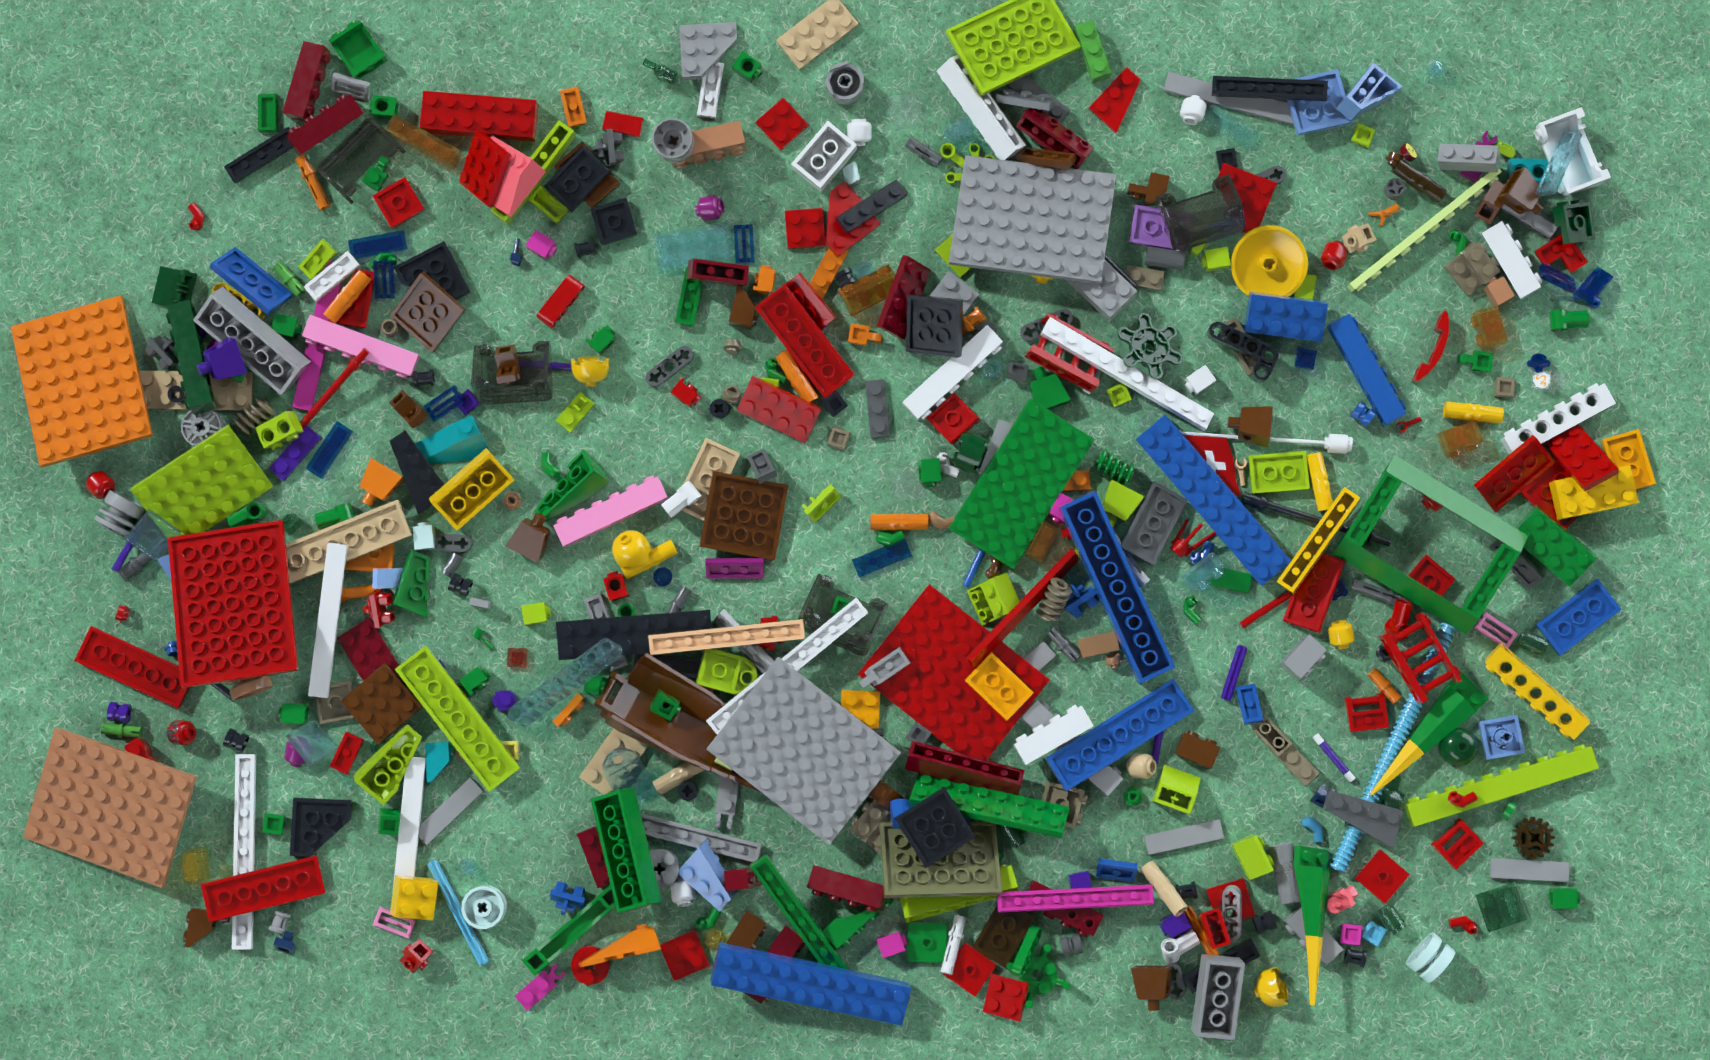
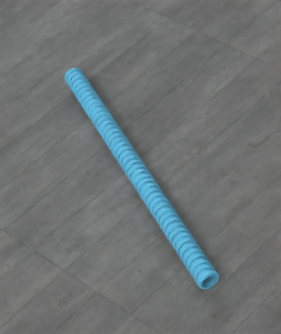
M1441 622L1440 625L1442 627L1438 629L1439 633H1436V637L1447 653L1446 649L1450 647L1448 644L1452 643L1451 638L1455 636L1454 632H1457V629L1446 622ZM1432 645V649L1428 650L1429 655H1426V661L1437 655ZM1442 662L1419 674V677L1416 678L1419 684L1424 686L1434 680V675H1437L1436 671L1440 669L1439 664L1441 665ZM1411 693L1408 694L1409 699L1405 700L1407 703L1403 705L1404 709L1400 711L1402 714L1398 716L1399 720L1395 722L1397 725L1393 726L1394 731H1391L1390 734L1392 736L1388 737L1389 742H1386V748H1383L1384 753H1381V759H1378L1379 764H1376V770H1373L1374 775L1370 776L1369 786L1365 787L1366 792H1363L1364 796L1360 799L1376 803V801H1379L1378 797L1382 795L1381 790H1384V787L1374 795H1370V793L1402 750L1401 747L1405 745L1403 742L1407 741L1406 736L1410 734L1408 731L1412 730L1411 725H1414V719H1417L1416 714H1419V708H1422V705L1417 704ZM1348 825L1349 829L1345 831L1346 836L1342 837L1344 840L1340 842L1341 846L1337 848L1339 851L1335 853L1336 857L1332 859L1334 862L1330 863L1331 868L1342 873H1346L1347 870L1345 869L1349 867L1348 862H1351L1352 859L1350 858L1354 856L1353 851H1356V845H1359L1358 840H1361V834H1364L1363 831L1353 825Z

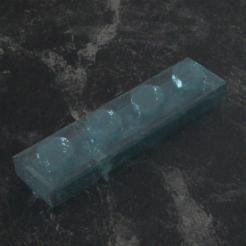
M1579 130L1562 134L1536 190L1539 196L1556 194L1582 137Z

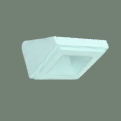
M855 162L848 164L842 169L845 182L849 186L860 183V176Z

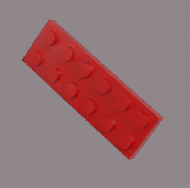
M783 284L755 306V309L824 398L855 375L786 284Z
M90 626L74 660L180 709L189 688L182 689L180 686L179 665L94 626Z
M317 855L200 884L209 922L326 893Z

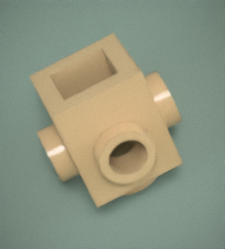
M1369 223L1361 226L1354 225L1347 229L1348 233L1341 236L1349 253L1356 251L1358 254L1369 249L1368 245L1377 241Z

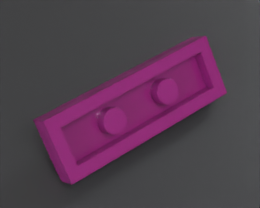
M706 558V579L764 578L763 558Z

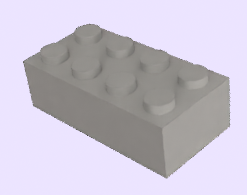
M1105 259L1101 284L1066 280L1109 323L1137 297V290Z
M1201 954L1191 1030L1196 1037L1235 1040L1245 963L1240 957Z

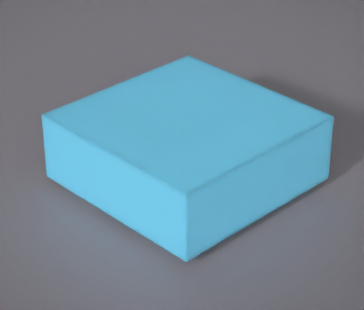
M1369 920L1362 932V938L1378 947L1387 929Z

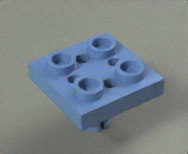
M1518 715L1478 722L1485 760L1525 753Z

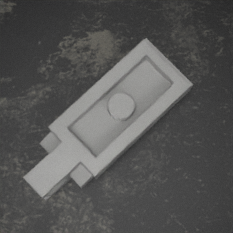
M899 647L869 667L864 672L866 677L859 681L862 688L870 683L873 686L879 685L910 664V661Z

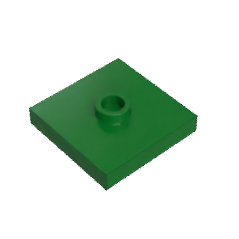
M909 922L907 962H943L946 952L947 923Z

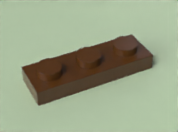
M1024 147L1016 155V162L1055 167L1061 170L1069 169L1076 161L1075 153Z

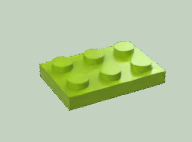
M1306 451L1248 456L1251 494L1310 489Z

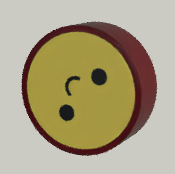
M1405 143L1400 147V152L1406 161L1412 162L1417 159V153L1409 143Z

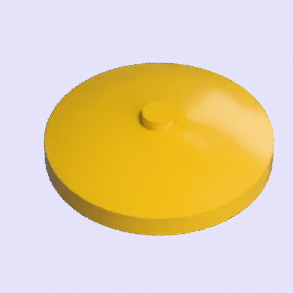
M1264 225L1248 231L1239 239L1232 252L1231 272L1233 279L1239 289L1247 296H1249V292L1290 296L1301 286L1307 274L1308 257L1304 245L1293 232L1280 226Z

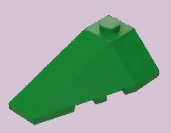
M583 449L568 464L569 472L564 478L559 477L556 482L558 484L555 491L548 492L535 509V513H540L546 517L545 521L596 495L609 482L604 470L586 450Z

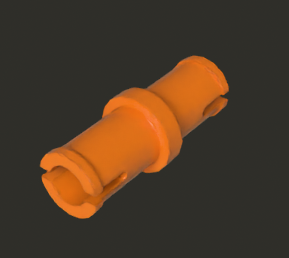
M1374 668L1367 675L1378 687L1377 690L1379 692L1382 691L1392 704L1402 697L1390 684L1391 681L1386 680L1377 668Z

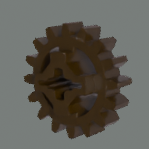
M1530 817V821L1527 818H1523V824L1517 822L1516 825L1519 828L1512 829L1516 833V836L1511 837V839L1516 840L1513 847H1519L1517 853L1521 854L1524 852L1525 858H1528L1530 854L1532 859H1536L1537 854L1543 858V852L1550 853L1548 847H1554L1551 839H1555V836L1550 835L1554 830L1553 828H1547L1548 822L1542 824L1543 818L1535 820V817ZM1533 824L1538 826L1534 830L1527 827ZM1521 834H1523V842L1521 841ZM1531 834H1536V841H1530L1532 839ZM1532 846L1539 848L1535 851L1528 850Z

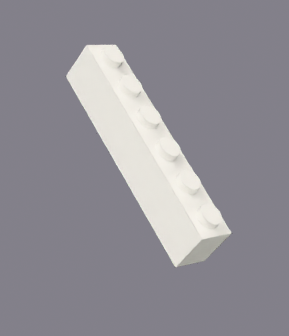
M958 55L949 58L937 70L941 80L950 89L952 95L960 103L964 112L970 117L974 126L980 131L984 140L995 152L997 158L1007 161L1026 146L990 94L980 95Z
M988 325L985 326L962 347L961 357H951L909 395L902 404L917 420L920 418L924 420L931 414L930 409L934 405L938 407L946 400L944 396L948 392L953 394L960 387L958 385L959 382L963 379L967 381L974 374L972 371L977 366L981 368L988 362L986 358L991 353L996 355L1002 349L1000 345L1003 341Z

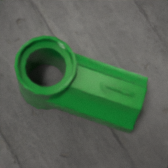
M1561 309L1549 312L1551 331H1555V329L1564 331L1569 328L1589 327L1590 316L1588 311H1567Z
M249 503L247 507L228 516L227 522L231 528L250 525L256 521L263 520L267 516V508L260 503ZM259 507V515L254 516V508Z
M351 503L335 506V509L316 513L315 521L318 529L322 530L354 517Z

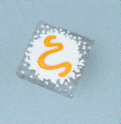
M1533 371L1531 390L1552 391L1554 372Z

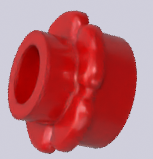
M119 605L115 620L120 621V623H122V620L127 621L130 612L127 609V605Z

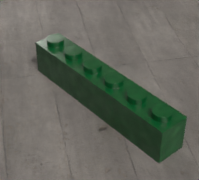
M190 300L168 305L169 313H166V318L172 327L170 336L172 341H175L176 347H173L175 357L179 360L177 369L179 374L182 375L183 381L180 384L187 397L184 399L185 406L194 415L215 410L217 407L209 373L200 375L197 370V364L205 362L200 328L193 321L197 315L195 306Z

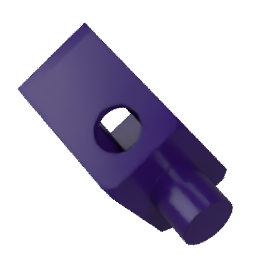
M230 337L204 351L205 362L197 364V370L200 375L210 372L211 377L214 379H223L247 373L236 340Z

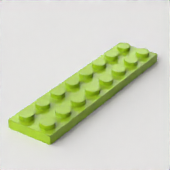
M427 645L395 668L402 680L489 792L521 768Z

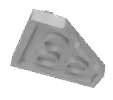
M736 22L680 25L683 80L702 79L707 74V71L724 57L726 51L737 43Z

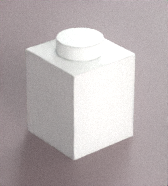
M1204 365L1185 379V387L1196 396L1215 383L1216 379L1208 367Z

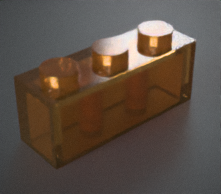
M889 264L838 290L844 306L851 317L887 299L895 277V273Z

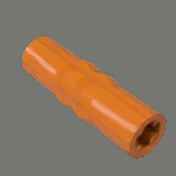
M358 270L348 284L337 294L323 315L336 324L346 310L352 306L353 302L358 299L371 279Z
M788 350L775 357L801 399L812 403L819 398L802 368Z
M870 514L871 530H928V514Z

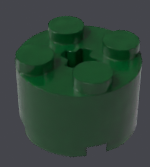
M967 432V434L962 433L959 440L960 450L954 453L952 459L955 468L977 476L978 472L976 469H981L988 450L985 448V443L989 444L990 440Z

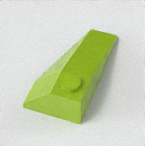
M407 724L354 774V782L384 806L397 792L422 736Z

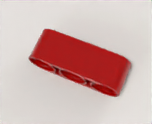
M569 274L539 310L536 318L549 328H554L555 322L563 317L567 312V307H571L578 298V293L584 290L585 285Z

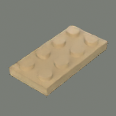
M828 0L780 36L776 42L797 69L801 70L856 28L859 23L840 0Z
M705 438L684 482L685 484L691 481L702 496L692 505L686 506L682 511L704 521L712 472L732 474L741 454Z
M613 728L579 778L603 795L616 791L649 745Z

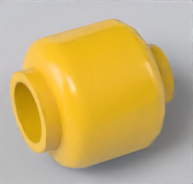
M1346 620L1334 621L1328 627L1329 640L1332 646H1337L1338 649H1347L1349 644L1354 642L1352 624L1347 623Z

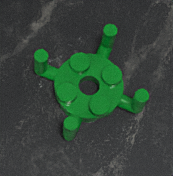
M1048 943L1043 944L1040 955L1032 956L1023 978L1018 977L1020 981L1029 983L1025 1001L1027 1008L1033 1007L1035 995L1049 992L1054 985L1063 987L1066 990L1070 988V983L1067 980L1057 977L1055 965L1047 958L1048 953L1052 949ZM1009 961L1006 964V968L1011 971L1013 962ZM1036 969H1040L1043 972V977L1040 980L1032 978V972Z

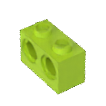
M285 411L255 428L263 448L272 450L283 447L282 443L286 441L291 442L298 439V435L304 432L295 411ZM287 424L290 426L289 431L286 429ZM272 432L274 433V438H273V440L271 439V433H272Z

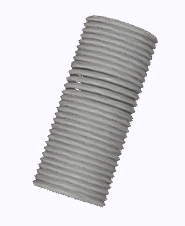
M1293 842L1269 846L1270 856L1275 864L1273 868L1275 870L1274 875L1280 904L1299 902L1300 895L1294 870L1295 850Z

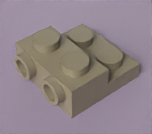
M1471 242L1444 266V269L1466 296H1470L1482 284H1486L1500 272L1497 268L1499 263L1493 257L1489 258L1486 254L1488 250L1482 243Z
M1047 781L1042 801L1070 807L1065 826L1076 829L1077 825H1081L1083 814H1080L1082 806H1086L1088 796L1085 795L1084 790L1071 788L1066 792L1061 784Z
M868 800L861 809L864 811L860 818L856 816L850 823L852 827L850 831L881 854L879 824L891 822L890 812L875 800L872 803Z

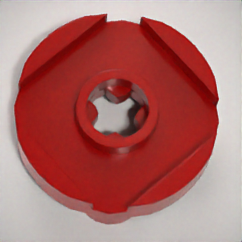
M585 946L574 954L571 961V970L579 982L585 985L600 983L606 978L610 969V960L595 964L593 971L592 969L587 970L586 966H579V962L602 948Z

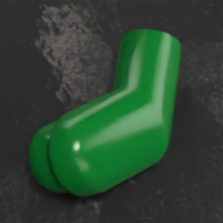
M1452 230L1449 238L1457 246L1456 256L1467 247L1468 240L1461 231Z
M901 530L894 534L880 532L876 536V541L879 544L888 547L905 539Z

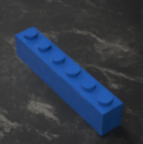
M1348 314L1329 324L1327 329L1370 405L1377 412L1376 415L1382 426H1385L1405 415L1406 406L1402 400H1398L1394 385L1392 383L1389 384L1386 379L1387 373L1385 369L1378 365L1376 353L1369 349L1366 336L1363 333L1361 334L1357 328L1359 327L1357 320Z

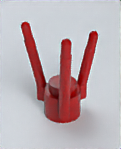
M1186 519L1171 542L1173 545L1170 549L1180 558L1184 555L1187 557L1193 550L1215 536L1216 532H1212L1189 548L1190 544L1188 542L1202 528L1203 523H1200L1184 540L1183 538L1180 539L1189 522Z

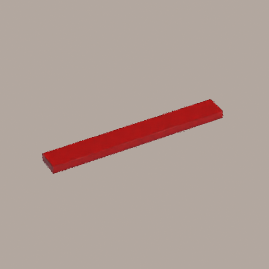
M1070 549L967 656L972 668L976 669L1042 600V597L1045 596V591L1048 590L1047 586L1051 584L1050 580L1053 577L1062 579L1079 561L1074 550Z

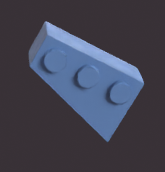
M706 839L678 870V875L718 911H721L739 890L726 891L724 871L727 870L723 869L718 861L719 857L713 853L709 846L710 843Z

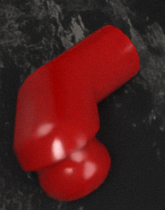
M194 202L187 207L193 215L189 228L198 231L203 226L205 216Z
M1451 791L1448 796L1449 802L1460 808L1478 800L1474 792L1463 796L1458 794L1457 791Z
M1467 916L1448 919L1450 928L1461 927L1471 935L1477 933V924Z

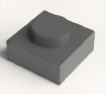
M1010 361L1006 378L1025 383L1029 366Z
M915 722L905 738L910 742L916 741L925 744L932 732Z

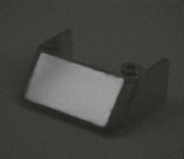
M367 118L318 165L317 171L352 204L354 201L350 196L357 190V183L355 181L381 156L392 157L397 152V149L403 154L406 151L375 120Z

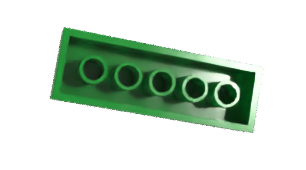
M635 788L619 789L592 798V808L617 913L633 911L660 903L661 897Z

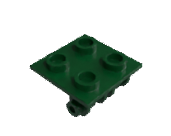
M160 266L152 303L168 306L186 300L191 301L197 274L184 269L177 270Z

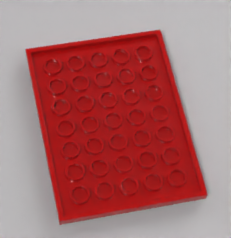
M278 520L169 537L168 549L181 688H192L299 671L284 522Z
M930 584L858 673L864 679L866 677L864 672L869 667L900 647L910 661V664L881 684L873 687L916 722L932 732L935 737L954 752L984 760L990 757L1050 681L1044 674L1001 642L992 653L1034 692L1008 720L1002 717L965 681L975 670L970 666L967 656L990 632Z

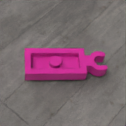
M558 964L551 968L549 974L544 970L515 995L516 999L527 1011L557 986L554 981L555 979L564 977L565 972L561 973V975L555 973V969L559 966Z

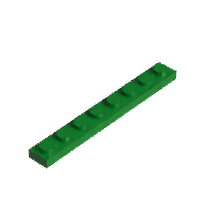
M766 854L750 864L752 871L820 964L849 969Z

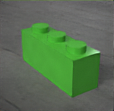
M1094 20L1075 25L1074 34L1081 45L1080 51L1091 84L1110 78L1111 71Z

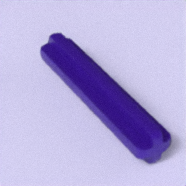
M1238 645L1221 694V698L1230 701L1232 699L1247 652V647Z

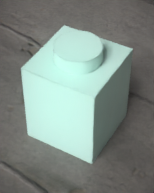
M429 522L418 523V526L413 527L414 549L416 551L437 549L435 546V526L429 525Z

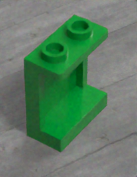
M361 20L352 21L347 25L346 29L335 32L331 39H329L333 48L356 79H361L388 61Z

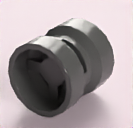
M1075 934L1070 938L1060 937L1064 957L1070 956L1071 953H1083L1079 934Z

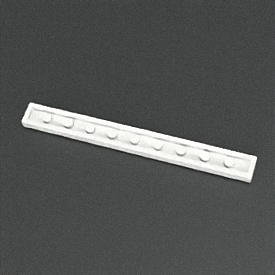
M1050 317L1040 333L1042 337L1203 431L1207 429L1214 415L1213 412L1157 379H1152L1138 368L1126 367L1121 358Z
M855 598L785 655L782 660L798 671L863 618L868 611ZM765 673L706 720L716 734L721 731Z
M235 754L233 876L254 871L256 754ZM254 911L232 917V949H253Z

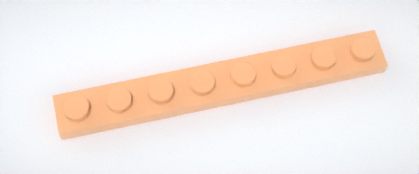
M803 619L648 635L650 655L805 639Z

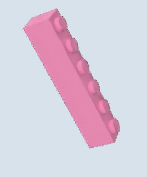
M309 315L302 337L306 339V343L316 346L317 343L324 346L323 349L333 353L335 350L340 351L342 356L349 359L356 357L363 348H366L370 353L361 363L368 366L373 363L378 365L377 369L384 372H389V370L395 371L396 376L407 379V376L412 378L413 371H415L420 358L419 354L313 315Z
M650 476L643 480V484L638 486L633 484L627 487V491L621 494L619 492L608 496L609 499L604 502L602 500L591 504L592 507L587 510L582 508L575 511L574 516L570 518L565 516L556 521L557 524L553 526L563 547L572 545L668 500L669 498L659 477L654 478V476Z

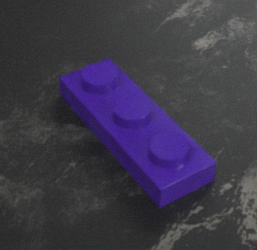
M307 425L303 429L304 432L298 435L299 438L292 441L269 468L283 481L289 477L322 439Z

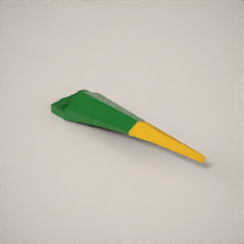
M1462 672L1460 675L1462 681L1454 683L1451 680L1445 686L1370 795L1378 792L1444 739L1451 731L1474 715L1489 699Z
M1295 846L1294 870L1306 937L1310 1006H1315L1330 869H1328L1329 850Z

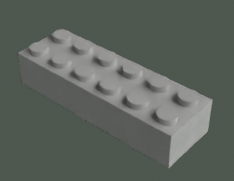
M224 287L211 293L193 319L195 323L218 342L229 337L234 338L244 364L280 395L293 387L311 362Z

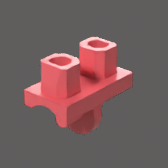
M1352 885L1346 889L1342 888L1327 895L1326 908L1330 913L1338 914L1342 910L1354 906L1356 903L1353 899L1359 893Z

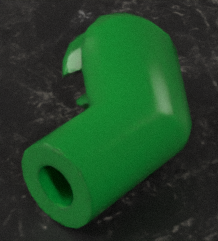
M379 253L368 265L372 270L376 271L382 264H388L393 267L398 261L392 253Z
M769 358L765 363L767 376L772 379H779V384L783 385L787 377L778 372L777 360Z
M542 452V471L550 478H558L561 470L559 467L555 468L551 464V453Z
M1190 596L1184 601L1183 612L1197 625L1202 620L1195 612L1198 600L1195 596Z
M713 907L708 917L696 919L695 926L699 930L714 928L722 911H718Z

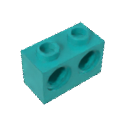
M1510 158L1506 162L1507 180L1514 170L1526 167L1541 188L1549 182V162L1547 159ZM1533 170L1539 171L1541 177H1535L1533 175Z

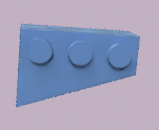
M1373 63L1359 78L1336 109L1351 121L1393 98L1402 86Z

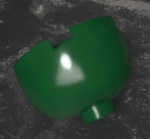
M1457 727L1439 742L1438 750L1445 762L1455 766H1463L1474 760L1478 753V742L1472 732L1465 728Z

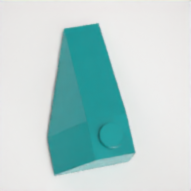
M472 415L415 443L429 464L470 461L485 448L488 449L476 419Z

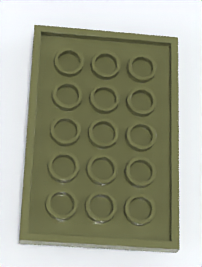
M981 820L970 821L968 826L975 838L925 868L902 829L893 828L892 822L880 823L884 898L1001 895L1002 886L996 824Z

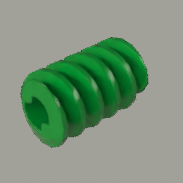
M1104 449L1093 468L1097 465L1098 473L1104 469V476L1111 473V480L1117 476L1118 483L1124 480V486L1126 487L1135 472L1133 470L1134 464L1132 463L1127 467V460L1120 463V456L1113 459L1114 453L1112 452L1107 456V449Z

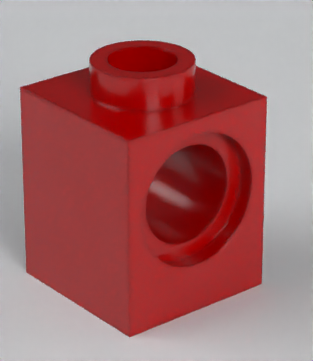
M618 571L607 574L606 578H603L610 602L629 597L622 573L618 574ZM617 580L621 583V587L619 590L613 591L611 583Z

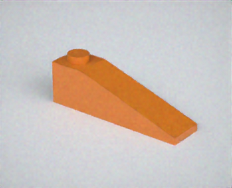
M647 923L637 925L636 930H631L579 962V966L584 967L607 962L611 959L625 958L628 955H639L661 950L654 927H648Z

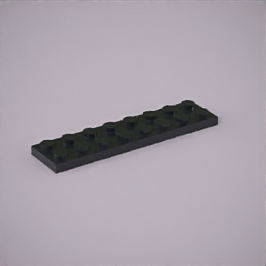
M710 610L558 621L556 622L559 660L650 653L648 635L712 629Z

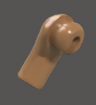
M932 511L928 514V521L938 529H945L950 526L954 516L944 519L937 512Z

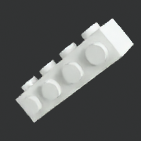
M1501 221L1484 231L1482 235L1520 299H1523L1541 289L1540 283H1542V280L1538 273L1533 274L1530 269L1533 265L1528 256L1523 257L1520 251L1523 248L1518 240L1514 241L1511 237L1513 231L1509 224L1504 225Z
M1074 705L1066 710L1068 714L1062 717L1058 714L1049 719L1050 724L1044 727L1041 724L1032 729L1033 734L1029 736L1023 734L1016 738L1017 743L1013 745L1023 763L1027 765L1093 727L1084 708Z

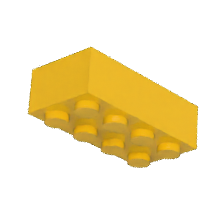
M485 448L428 499L455 530L458 531L515 479L493 454Z
M1631 466L1619 467V474L1585 492L1572 477L1550 482L1549 486L1557 520L1638 504L1639 501Z

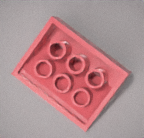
M491 135L490 138L511 154L494 207L511 217L546 171L530 157Z

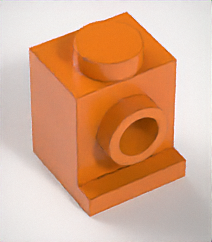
M761 265L759 273L755 275L754 284L758 285L753 286L754 293L767 295L773 293L776 272L771 266Z

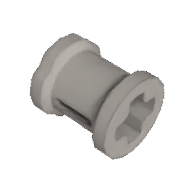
M274 910L275 916L272 925L268 929L284 934L288 918H291V914Z

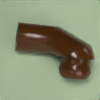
M989 555L992 564L985 571V575L988 579L999 576L1003 565L1000 561Z

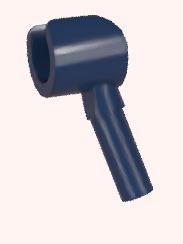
M515 238L514 250L510 255L511 263L516 266H520L522 256L518 255L520 242L518 238Z

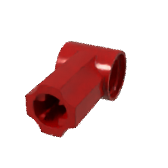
M1396 599L1392 618L1388 619L1385 623V632L1395 635L1409 627L1407 623L1412 602Z

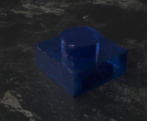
M1298 347L1294 367L1313 370L1317 351Z

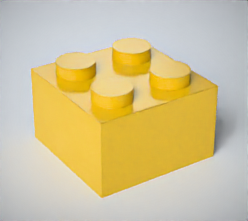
M395 875L390 914L397 918L433 920L439 882L433 878Z

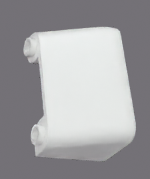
M1582 107L1541 122L1534 131L1535 137L1540 141L1556 179V188L1564 196L1599 186L1611 178L1608 169H1600L1602 164L1601 162L1597 163L1584 131L1586 125L1582 124L1581 118L1585 117Z

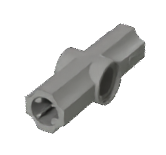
M1505 204L1500 209L1516 218L1519 224L1523 223L1526 225V228H1533L1548 238L1553 235L1558 227L1555 226L1554 220L1542 214V211L1536 215L1532 211L1518 214Z

